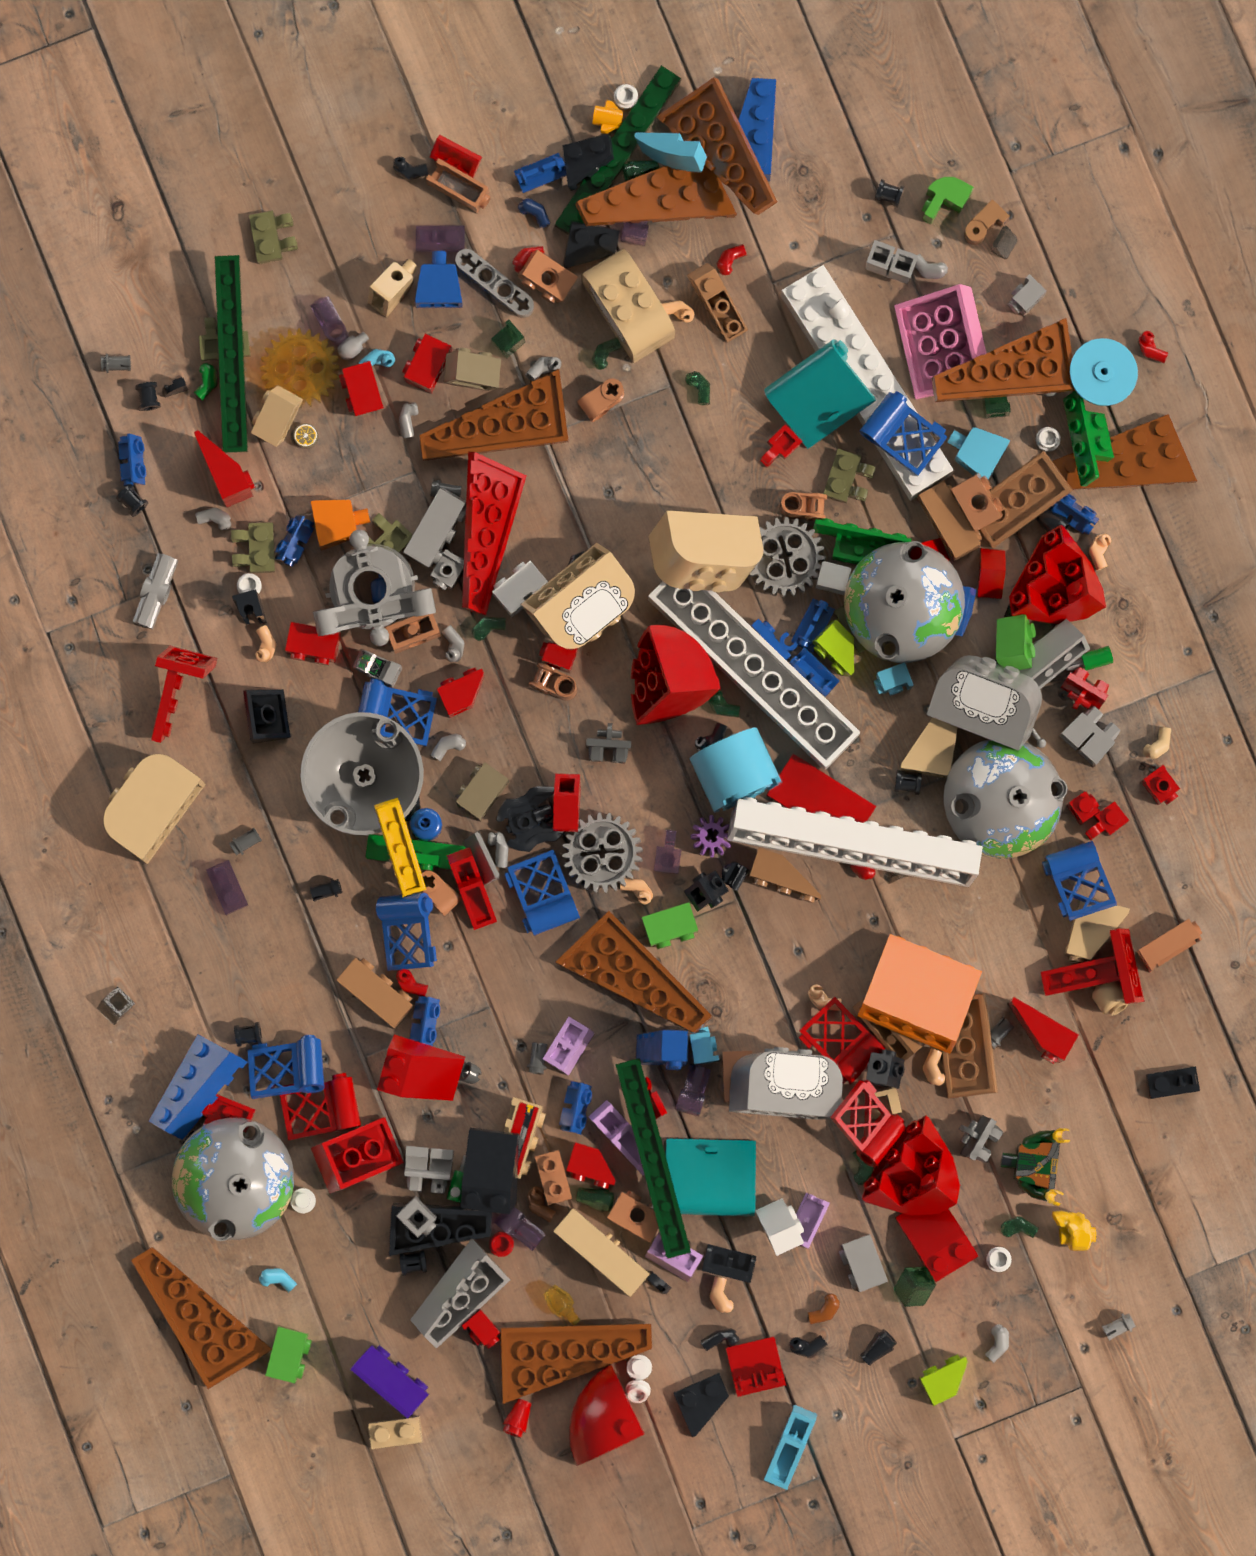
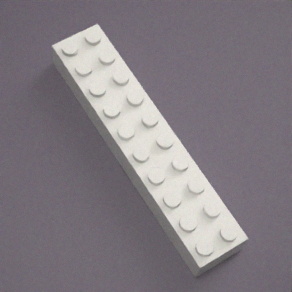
M824 265L782 290L781 297L815 351L833 339L841 340L847 346L848 358L846 362L876 398L874 403L856 415L862 425L866 423L888 392L895 393V391L903 394L907 398V405L917 413L851 307L849 306L850 312L844 319H836L828 312L841 298L845 301L846 299ZM910 415L904 421L905 432L918 431L917 421ZM921 424L922 430H926L927 428ZM899 427L895 433H901V428ZM923 433L924 447L934 446L936 441L931 433ZM919 434L905 435L907 449L920 448ZM902 436L892 437L886 445L894 451L903 450ZM875 445L910 501L952 476L954 471L940 448L919 476H916L879 446ZM925 450V455L927 456L931 450ZM921 451L908 453L909 463L916 468L922 462Z
M662 581L648 596V601L677 629L686 632L697 640L705 649L711 661L824 771L860 735V731L716 592L711 590L691 591L690 589L674 588Z
M750 797L738 799L731 813L728 841L970 887L979 874L983 846L976 845V842L971 840L958 842L945 835L933 837L928 836V833L924 831H913V833L903 831V828L899 826H889L887 828L881 827L877 822L873 821L861 823L847 816L835 818L830 817V814L826 812L810 813L801 807L784 808L776 802L758 803L756 799Z

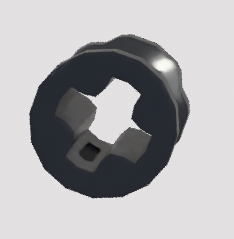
M881 179L874 200L882 199L898 207L904 186L897 187L885 183V180Z
M144 382L135 386L136 391H139L140 411H151L161 407V403L157 401L155 390L158 387L157 382Z
M132 484L126 486L116 497L119 502H122L130 510L132 517L138 515L148 505V501L146 499L143 500L135 492Z
M897 770L895 792L904 790L915 792V795H919L922 773L914 775Z
M260 1022L242 1027L234 1025L237 1047L253 1042L262 1044Z
M424 1250L420 1251L419 1254H399L402 1276L415 1271L427 1272Z

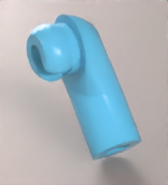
M374 349L358 363L370 361L372 366L377 364L391 367L395 363V358L390 351Z
M281 1268L266 1269L259 1276V1282L262 1286L267 1287L270 1284L279 1283L288 1293L297 1285Z

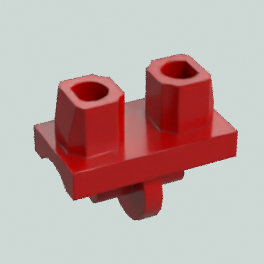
M1078 667L1073 673L1070 672L1061 688L1069 693L1067 697L1075 701L1072 706L1073 709L1077 710L1079 705H1082L1087 709L1090 706H1095L1099 710L1109 696L1107 695L1109 684L1102 680H1097L1094 686L1085 681L1089 673L1081 667Z

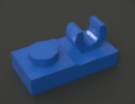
M758 618L751 625L786 661L791 658L789 652L794 651L798 643L795 642L791 646L785 645L784 640L789 636L788 632L780 637L779 642L773 634L775 629L766 620L762 623Z

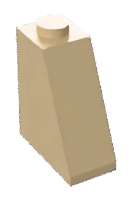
M932 717L901 763L900 770L947 779L952 766L958 727Z
M1092 899V900H1095V901H1097V902H1099V903L1103 902V901H1100V900ZM1078 900L1076 911L1082 909L1085 902ZM1117 905L1074 919L1064 955L1070 956L1069 961L1075 963L1091 960L1110 937V930H1115L1129 914L1130 909Z

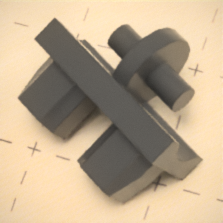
M608 723L607 730L597 729V737H607V739L587 738L586 748L589 749V759L591 762H603V750H613V763L626 764L628 751H631V741L612 740V738H622V731L612 730L613 723Z
M981 1115L978 1122L972 1120L968 1128L961 1125L959 1130L964 1132V1135L960 1142L965 1145L960 1154L971 1160H979L986 1163L991 1155V1151L984 1147L986 1140L989 1138L997 1142L1003 1134V1131L996 1125L997 1121Z

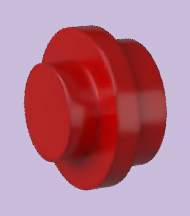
M506 1232L495 1233L489 1241L491 1252L498 1257L509 1255L514 1248L513 1238Z

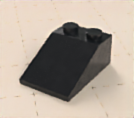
M478 1128L469 1129L462 1179L461 1209L510 1214L517 1203L519 1133Z

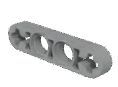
M462 249L457 253L455 259L457 268L520 318L529 317L533 313V299L470 249ZM462 256L465 258L471 256V263L477 266L478 262L481 263L476 268L474 274L470 273L473 271V267L469 264L462 265ZM482 270H489L492 273V278L488 282H482L478 278L479 273ZM508 285L511 288L510 295L507 297L499 296L497 293L498 287ZM516 292L519 294L516 296L517 300L521 303L528 301V310L522 309L519 311V305L514 300L512 304L508 303L514 298Z

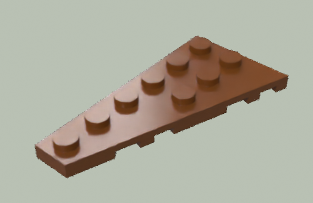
M713 77L656 116L671 129L672 133H680L683 141H700L707 156L704 165L719 177V180L724 185H727L754 214L759 215L777 203L775 195L719 79Z
M705 165L702 172L684 171L664 166L579 200L575 204L585 226L614 225L615 223L630 222L631 224L640 223V221L689 220L690 218L714 219V217L723 216L731 218L737 215L719 177Z
M1067 318L933 376L931 380L935 402L1075 391L1070 379V364L1073 357Z
M559 369L541 379L532 381L518 390L515 389L494 399L476 410L469 411L455 420L421 434L420 442L423 461L468 455V451L481 454L569 442Z
M1169 414L1110 437L1114 458L1109 462L1096 460L1099 478L1086 487L1080 485L1074 453L1052 461L1072 490L1197 482Z
M610 911L599 919L555 962L567 970L693 1034L699 1031L712 1018V1015Z
M154 1247L131 1260L207 1389L212 1388L272 1351L269 1345Z
M651 1324L501 1328L503 1404L651 1350Z

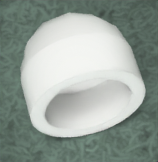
M841 298L828 312L836 319H844L848 316L850 308L846 301Z

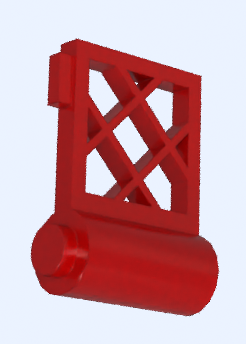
M835 996L799 1030L802 1034L799 1039L808 1048L813 1046L822 1056L830 1058L837 1064L842 1074L843 1085L846 1082L851 1085L867 1069L871 1052L881 1054L882 1050H886ZM834 1004L841 1010V1022L827 1021V1010ZM824 1014V1021H817ZM845 1016H846L851 1022H844ZM813 1024H824L823 1039H813L806 1030ZM827 1024H841V1039H827ZM844 1024L855 1025L861 1033L854 1040L844 1039ZM816 1041L823 1042V1048ZM826 1042H841V1053L834 1059L826 1052ZM844 1042H851V1043L844 1049Z
M346 1073L332 1075L331 1081L324 1082L325 1099L320 1106L309 1099L312 1093H307L306 1096L301 1094V1092L280 1095L288 1140L361 1126L352 1077H347ZM293 1083V1084H289V1085H284L283 1087L293 1086L294 1083ZM297 1094L303 1098L296 1111L288 1106L286 1095ZM306 1102L317 1108L311 1120L300 1114ZM321 1111L329 1116L331 1127L321 1129L314 1124ZM298 1116L307 1122L308 1125L302 1133L294 1134L292 1123ZM311 1126L314 1127L315 1129H317V1130L308 1131Z
M859 1080L830 1118L857 1149L858 1157L867 1165L876 1168L905 1131V1122L899 1115L890 1114L875 1095L877 1090L869 1080H865V1082ZM861 1091L865 1094V1105H857V1098ZM871 1108H877L881 1113L875 1122H871ZM857 1109H865L863 1123H857ZM846 1110H850V1124H845L841 1119ZM864 1126V1136L859 1141L856 1138L857 1127Z

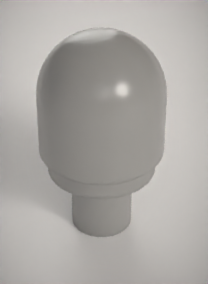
M362 332L356 338L353 335L346 338L338 346V355L344 360L353 359L363 349L362 345L369 340V337L365 332Z

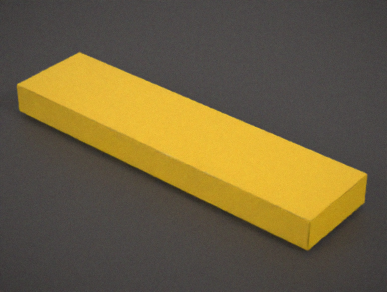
M395 798L374 805L402 897L426 890L399 799Z

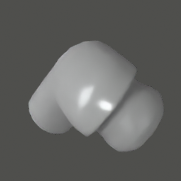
M210 508L195 513L198 524L213 521L218 524L221 530L231 527V517L229 514L218 508Z
M459 734L444 736L439 740L430 756L441 761L447 750L454 748L459 751L463 750L466 746V740Z
M498 831L497 833L490 832L488 834V844L490 846L496 845L495 866L507 867L508 846L505 838Z

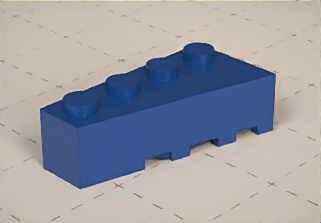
M752 78L738 121L767 181L770 182L776 79Z
M660 1030L638 1034L636 1059L640 1058L641 1065H666V1070H681V1066H686L688 1031Z
M198 1034L149 1122L183 1140L203 1116L202 1111L204 1108L215 1102L218 1098L216 1094L224 1085L228 1086L234 1079L232 1075L239 1067L243 1068L247 1061Z

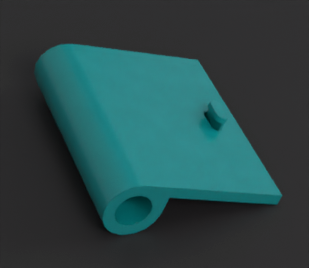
M831 340L764 390L769 402L802 440L807 449L876 401L873 394L846 362L848 348L841 340Z
M666 1139V1159L681 1215L755 1216L756 1141Z

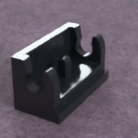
M256 589L232 596L239 614L247 625H250L248 614L252 616L253 612L260 624L267 623L262 602Z
M708 1244L702 1271L751 1283L757 1256Z

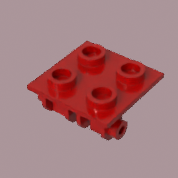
M774 1336L726 1348L737 1397L786 1386Z

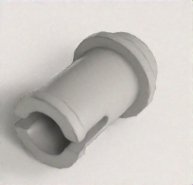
M1129 1313L1126 1315L1121 1314V1318L1102 1326L1109 1341L1128 1330L1132 1332V1328L1136 1327Z

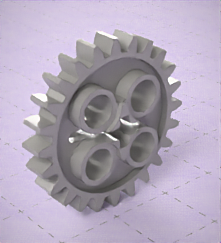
M786 517L782 524L778 518H775V525L773 526L770 522L766 521V530L759 527L763 546L768 542H772L777 546V551L774 553H767L763 548L761 560L749 574L750 577L758 576L755 582L756 585L764 583V592L771 587L773 596L778 590H781L782 597H785L786 591L789 590L791 595L795 596V589L798 588L804 593L805 584L809 587L813 586L811 578L818 580L819 575L815 572L821 569V565L818 562L825 561V557L818 555V553L824 551V547L816 545L821 541V538L812 537L815 529L806 531L807 523L799 527L797 518L793 524H789V519ZM779 536L783 537L786 555H791L788 561L792 575L791 578L787 577L784 559H779L782 554ZM797 537L801 541V545L798 548H792L788 545V539ZM796 561H803L807 569L803 572H798L794 569L793 564ZM773 566H778L782 569L783 574L779 577H773L770 575L769 569Z
M598 813L597 820H593L592 816L588 815V823L580 819L581 827L578 829V832H574V836L566 835V838L571 841L570 844H563V848L569 850V852L563 854L562 857L570 859L564 866L565 868H573L569 876L574 877L578 875L576 884L579 885L585 881L584 889L588 890L593 885L595 893L598 892L600 887H603L604 892L607 893L608 886H612L617 891V884L619 882L626 886L624 880L626 877L631 880L634 879L630 872L632 870H640L635 865V862H642L643 860L636 855L643 852V848L635 846L641 842V839L638 837L632 838L636 833L635 828L628 831L630 823L627 821L621 825L620 816L613 821L611 813H608L606 819H603L601 813ZM618 834L621 837L620 842L614 846L608 844L609 836ZM588 836H593L596 838L595 845L590 848L583 846L584 839ZM603 847L607 852L617 851L620 849L625 850V852L621 854L606 853L605 858L601 859L599 854L588 855L586 857L581 856V853L584 852L599 853L601 851V848ZM619 858L623 862L618 870H612L609 867L611 860ZM591 860L598 863L597 869L594 872H587L585 870L586 863Z

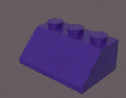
M371 1345L350 1370L407 1419L410 1418L428 1397L429 1393L426 1391L428 1386L418 1377L415 1381L407 1375L409 1370L399 1361L394 1364L388 1358L390 1353L381 1345H378L377 1348Z

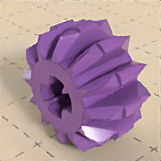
M713 815L709 816L708 824L703 817L700 818V823L703 827L693 826V829L700 834H691V839H699L698 842L693 844L694 849L702 845L703 848L700 855L703 856L708 849L710 850V858L714 857L715 849H717L720 855L724 854L721 845L725 848H730L731 846L729 842L724 840L728 837V833L724 832L729 830V824L721 827L723 823L722 817L718 819L717 824L713 823ZM707 831L717 832L716 842L712 843L711 840L708 842L705 839L708 835Z

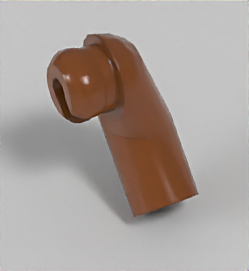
M835 1294L825 1296V1303L821 1310L808 1312L810 1325L833 1319L840 1307V1301Z

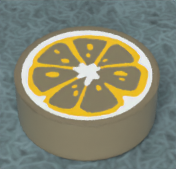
M303 423L296 427L294 440L299 447L309 449L317 444L319 435L313 425Z

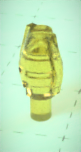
M554 1284L543 1294L549 1310L557 1317L561 1315L563 1318L566 1317L573 1326L581 1320L573 1311L574 1301L569 1293Z

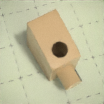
M409 259L401 266L397 262H393L370 286L367 303L387 318L411 289L412 275L418 269L417 265Z

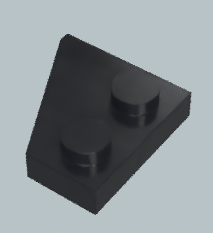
M609 133L562 145L569 189L571 191L578 188L577 183L586 176L592 177L598 172L599 168L606 166L614 159L612 139Z
M571 220L562 266L570 268L614 255L620 230L604 226H585L582 222Z
M720 1373L673 1392L692 1438L701 1431L729 1397Z

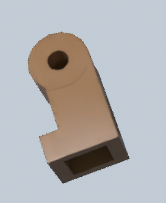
M992 199L966 226L964 234L966 241L971 245L981 244L985 239L986 233L996 223L1003 227L1009 221L1010 216Z

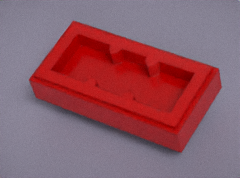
M442 135L436 138L429 156L435 161L438 158L472 178L475 177L482 160V156Z

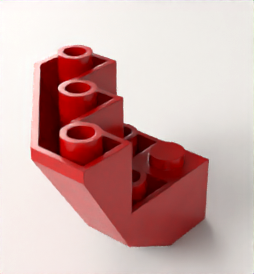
M1059 525L1041 536L1009 595L1012 616L1025 614L1028 620L1060 624L1065 619L1070 622L1087 619L1106 608L1103 587L1091 562L1063 525Z
M925 1115L918 1120H914L906 1127L905 1131L864 1183L862 1196L864 1202L907 1215L940 1214L957 1205L960 1182L954 1158L928 1116Z

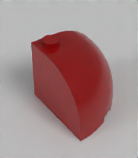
M666 625L649 626L644 631L637 644V647L640 648L638 658L633 659L631 668V679H635V694H631V701L636 725L658 723L684 715L706 703L721 689L719 678L716 676L709 655L692 636L680 629Z
M612 1364L602 1369L588 1381L574 1404L570 1417L569 1441L576 1466L604 1455L644 1435L640 1422Z

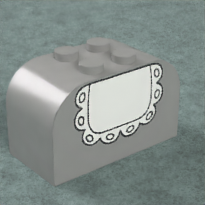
M963 656L957 659L939 678L927 715L1019 751L1032 733L1042 703V694L1037 683L1029 676L1019 673L1020 671L1015 667L998 665L995 660L988 657Z
M783 1047L764 1049L762 1053L749 1054L740 1058L735 1063L731 1072L729 1112L826 1120L831 1119L830 1117L842 1101V1074L839 1067L828 1057L812 1055V1050L798 1049L797 1051H789V1048Z

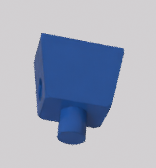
M433 251L432 264L421 265L415 298L416 308H463L456 265L446 264V252Z

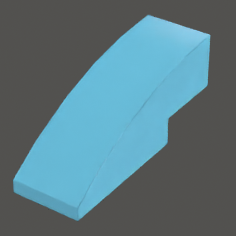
M635 133L634 137L641 151L649 158L674 169L702 172L707 156L700 141H683L680 133Z
M797 1405L793 1406L764 1481L783 1489H788L816 1422V1413Z

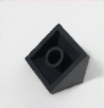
M284 689L243 691L249 735L253 744L291 738Z

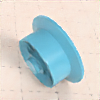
M1094 339L1083 344L1074 354L1070 364V379L1076 392L1084 400L1099 406L1115 405L1126 399L1135 388L1138 378L1137 364L1132 353L1124 345L1111 339Z

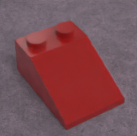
M195 431V437L226 507L253 497L251 490L255 486L248 470L243 472L241 466L200 431Z
M1016 997L1011 998L1007 1004L1036 1049L1043 1053L1041 1058L1051 1064L1063 1062L1079 1034Z
M394 1034L388 1047L377 1090L402 1098L453 1101L465 1056Z
M385 1117L311 1148L329 1194L404 1163Z
M949 1209L940 1214L907 1215L902 1213L895 1217L934 1282H938L979 1257Z

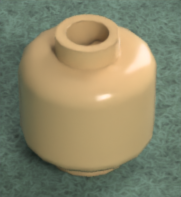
M1120 981L1094 986L1095 990L1092 993V999L1104 1014H1111L1113 1016L1128 1006V1004H1125Z

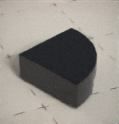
M184 377L175 379L173 384L163 387L165 398L188 391Z
M654 1272L647 1278L663 1294H667L671 1290V1287Z

